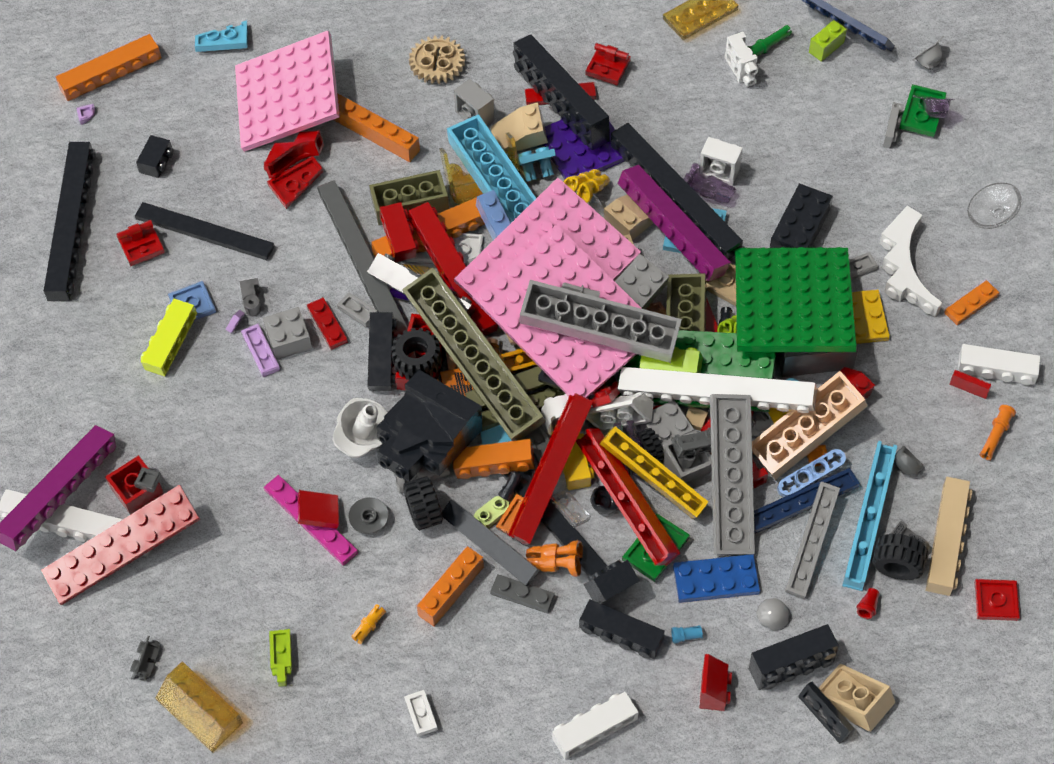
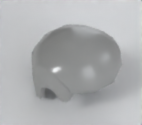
M776 598L765 599L757 608V618L762 626H767L772 631L783 629L788 624L789 612L785 603Z

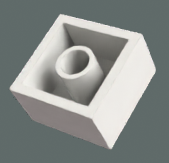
M708 137L700 155L699 175L733 185L740 170L742 147Z

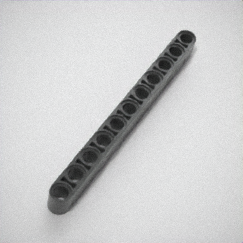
M335 180L317 186L320 198L374 308L378 312H393L394 318H397V330H394V337H397L399 334L403 335V331L408 330L387 285L367 273L374 259Z

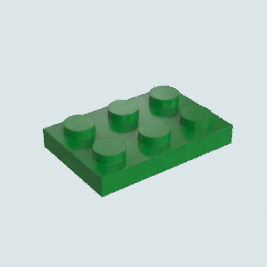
M912 84L899 129L934 137L947 93Z
M657 513V518L680 551L690 538V534ZM638 538L622 556V561L628 560L634 569L654 582L667 567L666 565H655Z

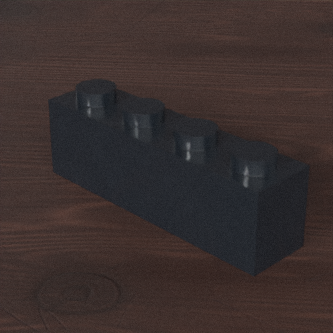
M370 312L367 379L369 391H392V385L396 384V374H393V367L395 366L393 364L391 348L394 339L397 340V337H394V330H397V318H394L393 312Z
M589 599L579 619V628L583 632L600 636L606 642L610 643L612 641L619 644L624 650L629 651L631 649L647 659L650 657L655 660L665 636V630Z

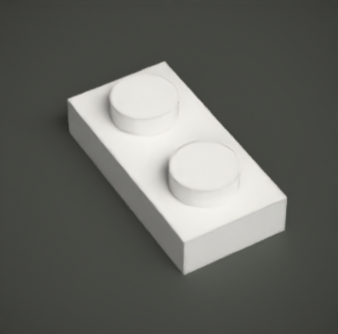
M422 690L404 696L417 736L419 737L438 730L425 691Z

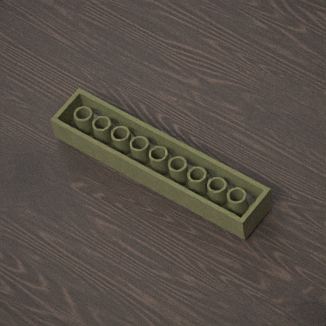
M431 268L402 289L408 300L511 441L523 439L546 422L541 412L434 268Z

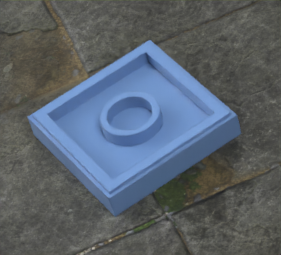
M203 281L168 294L171 302L173 299H177L194 305L197 311L195 320L216 313Z

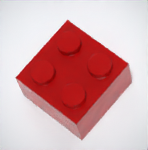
M139 455L105 476L110 489L130 515L164 494L160 483H158L154 493L135 487L134 483L142 467L149 469Z

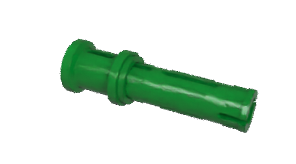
M785 25L765 39H758L754 45L747 47L752 50V55L759 56L760 54H765L771 46L790 36L792 30H790L791 28L788 25Z

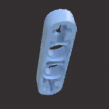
M840 449L831 450L785 477L777 486L778 494L782 497L788 496L840 468L846 460L845 453ZM833 454L835 456H840L839 463L837 461H834L830 465L828 464V462L834 457ZM815 464H823L825 471L817 473L814 469ZM805 473L808 476V482L801 483L798 480V475ZM794 480L795 485L789 489L790 492L782 490L784 483L787 486Z

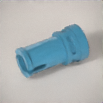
M701 625L671 628L674 644L689 639L703 638Z

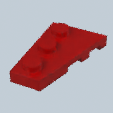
M312 156L284 171L276 178L268 180L267 184L287 209L323 173V169Z

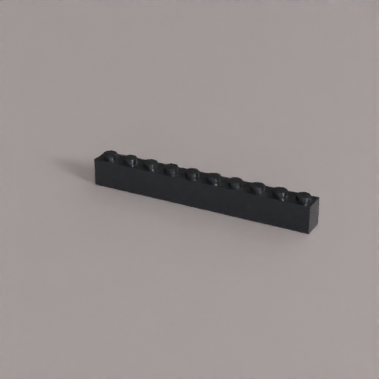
M629 123L611 132L610 144L612 148L617 150L622 155V158L633 167L640 165L728 260L735 256V250L742 248L743 240Z
M69 142L43 290L47 301L70 302V296L74 293L75 265L79 262L78 248H81L80 235L84 231L83 218H86L85 204L89 201L87 192L91 188L90 174H93L92 161L96 158L95 149L92 148L90 142Z

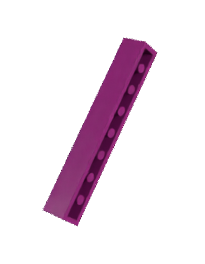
M636 165L623 170L617 184L701 274L705 273L706 280L709 282L724 276L731 262L641 166Z
M95 425L0 522V543L14 551L25 545L29 537L34 532H37L41 525L53 515L54 511L60 505H63L66 499L78 489L79 485L90 477L96 467L100 466L103 460L114 452L116 448L115 435Z

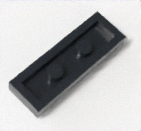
M813 681L808 683L798 695L799 699L839 744L844 742L854 730L853 726Z

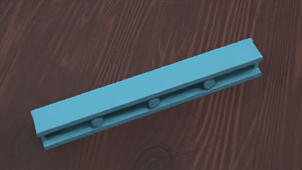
M881 441L877 443L843 587L858 591L863 590L897 445L891 447L883 445Z

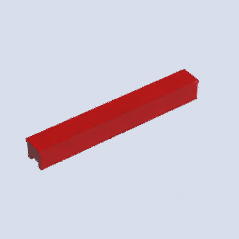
M577 393L574 396L569 395L507 534V536L521 542L523 545H528L532 541L593 403L592 400H588Z
M588 428L586 434L581 439H577L576 443L654 564L668 566L681 553L621 461L600 445V442L604 439L599 428Z

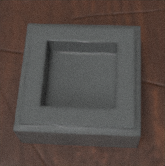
M142 467L134 485L137 488L154 493L162 475L160 472Z

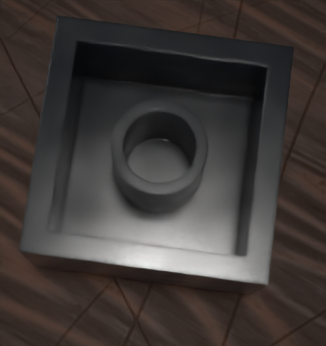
M619 559L604 568L606 572L602 569L587 577L589 581L583 585L593 601L602 603L638 583L640 580L629 561L621 562Z

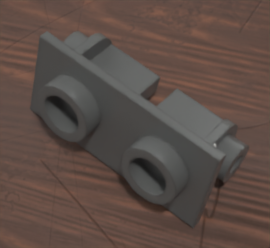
M147 636L144 641L139 643L137 653L140 654L138 660L134 659L130 671L133 672L131 679L137 675L139 680L147 681V678L151 676L154 664L147 660H156L160 650V643L156 640L149 642L150 636Z

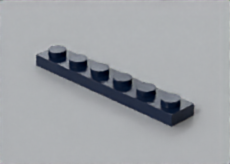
M848 468L754 510V534L811 509L820 482L840 488L838 496L858 488L860 485L852 470Z

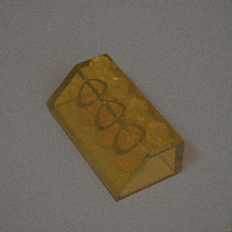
M183 661L166 676L155 697L167 711L212 753L243 724L240 714Z

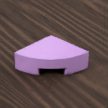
M94 104L77 107L81 125L90 121L94 116Z
M238 310L225 330L230 333L233 332L239 321L243 319L245 313Z

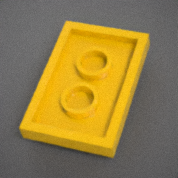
M879 290L852 292L856 343L889 341L890 336Z

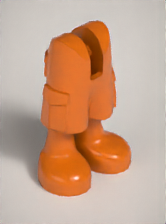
M579 540L572 541L568 545L561 547L555 543L533 546L526 549L527 560L542 572H557L559 567H564L574 577H578L581 574L579 558L583 556V546Z

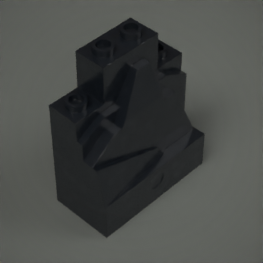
M419 370L405 384L404 396L387 412L384 419L376 426L377 439L383 443L377 451L379 465L384 469H389L397 477L404 478L408 482L423 467L429 472H434L440 476L482 431V406Z

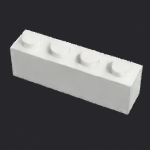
M962 344L959 353L958 371L985 379L993 378L1005 382L1012 381L1024 385H1035L1039 375L1040 356Z
M626 692L616 693L609 698V701L603 704L598 703L590 709L591 711L585 714L580 713L571 722L559 724L554 728L552 739L565 760L638 720V711Z

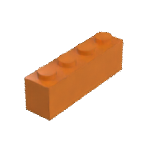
M530 439L466 447L453 461V469L457 479H469L476 476L487 477L499 473L508 474L512 470L525 472L535 469L534 449Z
M467 546L418 603V616L435 627L484 568L483 556Z

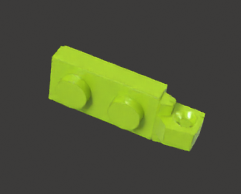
M290 629L269 631L270 669L272 676H277L279 687L287 686V675L291 674L292 670Z

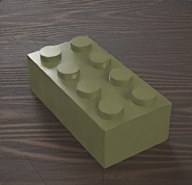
M440 170L369 185L378 226L382 225L380 207L401 202L403 209H407L408 213L409 210L429 202L431 207H435L437 213L449 209L448 195Z
M705 273L668 275L666 315L682 319L679 330L706 332L707 284Z

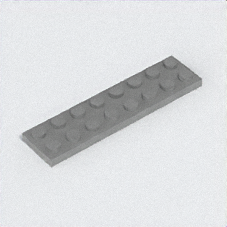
M711 394L714 555H754L751 395Z

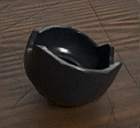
M598 486L592 491L590 502L595 511L602 515H609L618 509L605 486Z

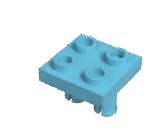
M547 146L536 149L534 154L531 151L518 154L519 157L514 159L516 166L520 165L523 167L526 182L537 179L533 167L534 161L540 162L543 177L554 175L550 162L551 157L556 156L554 149L549 150Z

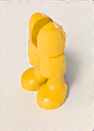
M593 169L590 172L580 173L578 176H570L563 182L574 192L577 191V195L588 203L592 200L593 193L596 194L602 191L609 184L610 178L606 174L601 175V171Z

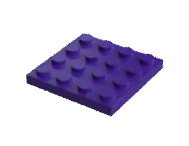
M562 119L545 126L548 143L542 145L543 147L548 146L549 150H555L556 156L551 158L564 180L570 176H578L580 173L590 172L593 169L604 171L625 162L622 155L612 148L610 142L591 150L587 145L583 144L581 138L575 135L571 127L565 124ZM609 121L610 141H611V132L615 131V129H614V127L612 126V124H611L610 121Z

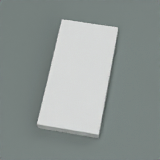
M462 233L458 238H453L455 249L457 252H461L464 264L468 266L467 260L477 257L481 253L483 235ZM427 251L419 252L416 254V258L406 260L407 262L434 264Z

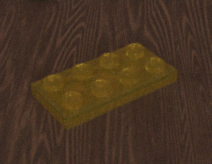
M688 0L664 13L663 20L682 40H685L737 11L738 4L734 0Z

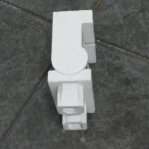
M740 32L727 37L725 59L737 77V81L739 83L744 82L749 87L756 84L757 81L755 75L758 73V67L756 66L758 58L755 54L752 55V50L746 46L744 32Z

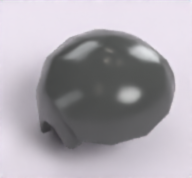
M902 446L896 452L895 463L900 471L908 475H915L921 471L923 464L905 446Z

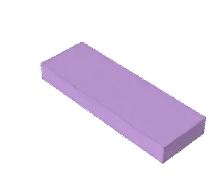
M259 324L241 330L242 336L262 377L280 371V367Z

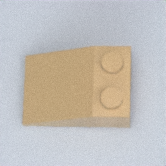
M538 102L518 108L491 126L493 136L506 154L548 143L543 115Z
M628 194L615 199L604 208V219L622 235L630 234L632 240L654 224Z
M839 664L819 687L822 693L844 717L853 724L870 732L895 704L890 686L843 664Z

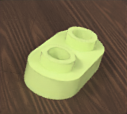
M496 496L475 512L474 517L490 528L501 519L509 506V502L500 496ZM498 503L503 504V505L500 506V507L496 506V504H498Z

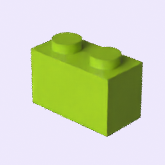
M833 20L811 38L809 53L822 62L844 44L847 29Z

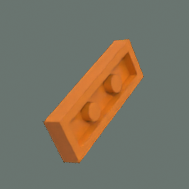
M986 280L946 308L944 313L956 325H959L997 298L1000 292Z

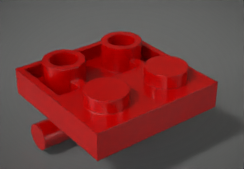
M596 43L594 46L596 52L585 70V75L618 86L631 61V56H629V53L618 50L617 47Z
M151 220L142 224L131 225L128 229L116 233L130 267L165 253Z

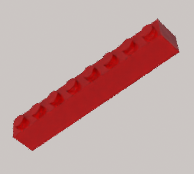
M429 202L409 210V221L447 287L457 293L456 296L460 299L464 296L472 301L471 305L476 310L471 319L484 336L497 331L498 324L471 296L454 282V278L466 268L464 258L461 252H457L455 249L453 238L447 235L445 224L439 221L435 207H431Z

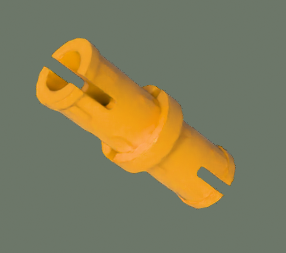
M375 604L368 616L363 617L361 625L351 635L354 641L358 639L357 643L362 644L371 630H375L377 622L386 613L383 607L379 609L380 605Z

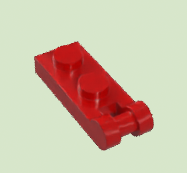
M614 382L611 386H601L599 388L600 392L595 393V397L592 399V407L595 408L611 403L620 394L618 390L619 382Z

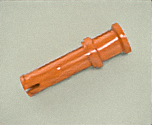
M1000 405V412L997 418H994L992 421L993 428L979 454L984 459L988 452L985 460L992 459L1004 431H1007L1010 427L1009 422L1011 418L1016 415V410L1009 405Z

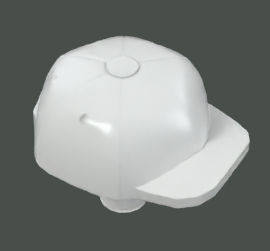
M351 399L338 414L337 425L332 439L334 445L352 458L362 457L380 447L382 443L377 439L376 426L387 414L384 407L369 399Z

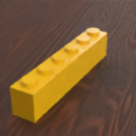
M616 426L600 442L601 446L691 519L697 518L708 504L705 498Z

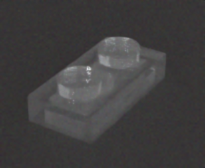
M567 488L551 496L550 501L573 528L590 520V514Z

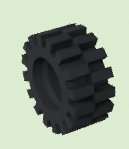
M652 428L634 434V442L659 462L663 461V446L660 444L662 442L658 439V434H655Z

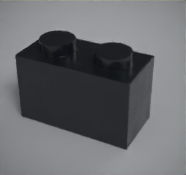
M150 135L136 161L139 173L156 178L160 177L161 173L166 169V163L169 158L173 156L174 150L170 140Z

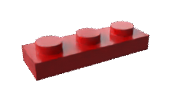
M323 297L307 304V309L330 350L348 343L344 332Z

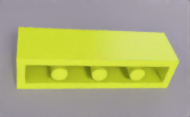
M173 299L171 304L167 306L163 320L159 321L155 335L151 336L147 350L141 355V363L144 370L164 377L197 316L194 305L177 299Z

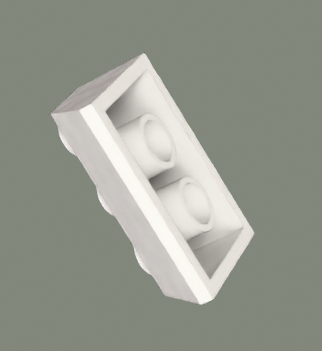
M644 392L620 396L605 405L595 408L591 405L586 419L596 428H599L601 432L611 430L616 424L623 425L624 428L652 422L653 401Z

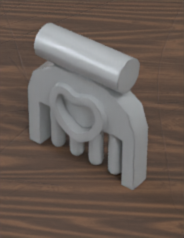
M760 412V416L764 421L758 415H755L758 420L757 422L751 417V421L755 425L753 427L751 424L752 438H757L774 424L768 412H764V414Z

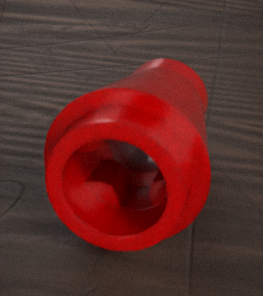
M869 588L857 604V614L860 617L871 619L876 615L878 597L880 595L877 589Z

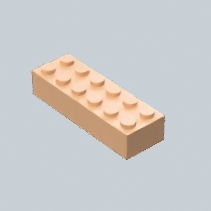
M839 371L817 389L814 411H809V413H800L797 410L789 411L752 441V453L771 476L777 480L868 407L866 400L842 372Z

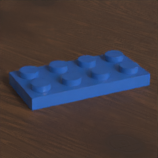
M753 554L673 563L679 603L758 595L760 593Z

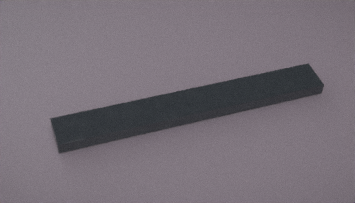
M142 202L135 214L136 220L143 222L151 220L155 226L263 260H268L275 247L273 242Z
M516 471L523 475L515 491L518 495L524 497L532 478L526 471ZM511 472L501 475L508 480ZM549 500L541 518L542 523L562 546L568 545L575 540L582 542L583 556L579 560L582 570L588 577L602 569L606 572L604 569L607 566L555 504Z

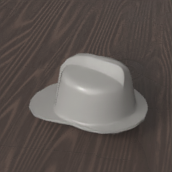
M942 38L913 58V61L917 60L923 67L928 69L937 66L942 60V51L939 46V41Z

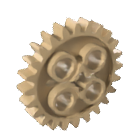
M434 35L433 39L427 37V41L421 39V44L415 43L416 48H411L412 53H409L411 71H413L414 76L418 75L419 80L424 77L425 83L428 80H431V84L434 81L440 84L441 80L447 83V78L454 80L453 75L459 76V71L462 72L463 66H465L464 49H461L460 44H456V40L450 42V37L444 40L443 35L439 39H437L436 35Z

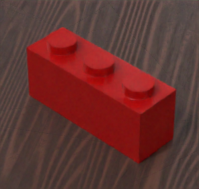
M401 202L380 207V219L392 256L395 258L394 262L416 258V250H419L417 239L412 237L414 231L412 224H408L407 221L409 219L407 209H403Z

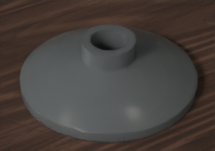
M362 498L351 506L348 515L349 522L360 533H376L386 525L388 509L377 498ZM367 517L373 518L371 520H366Z

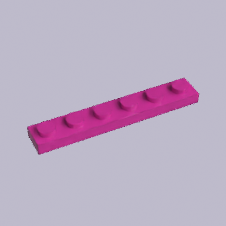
M277 475L264 486V491L298 522V493ZM300 524L343 566L358 554L357 549L336 529Z

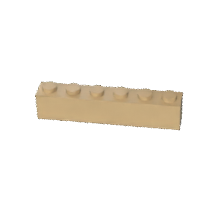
M947 476L945 478L925 591L950 596L952 589L956 590L958 578L955 577V572H959L961 565L958 554H962L964 546L961 536H965L967 524L963 523L964 518L967 519L970 507L966 506L967 501L971 500L972 489H969L970 481Z

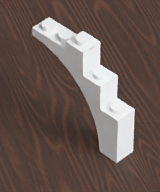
M906 206L881 235L879 244L884 249L890 251L884 257L882 268L888 274L893 275L887 281L884 292L898 302L906 298L908 302L920 307L925 313L936 317L940 312L942 302L933 296L920 282L910 259V241L920 226L922 214Z

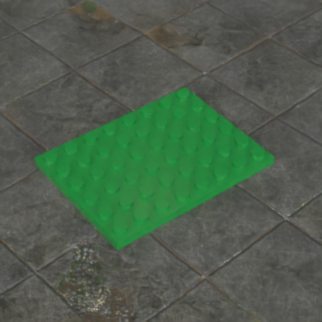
M762 247L738 248L735 250L737 352H856L848 248Z

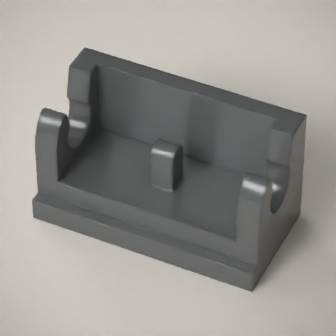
M711 427L703 432L684 436L677 434L675 437H672L671 441L677 458L711 452Z

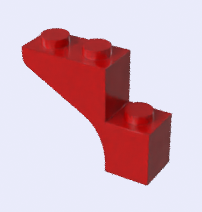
M320 131L299 132L294 142L274 143L267 159L264 161V170L267 172L269 179L276 178L303 158L319 156L324 147Z

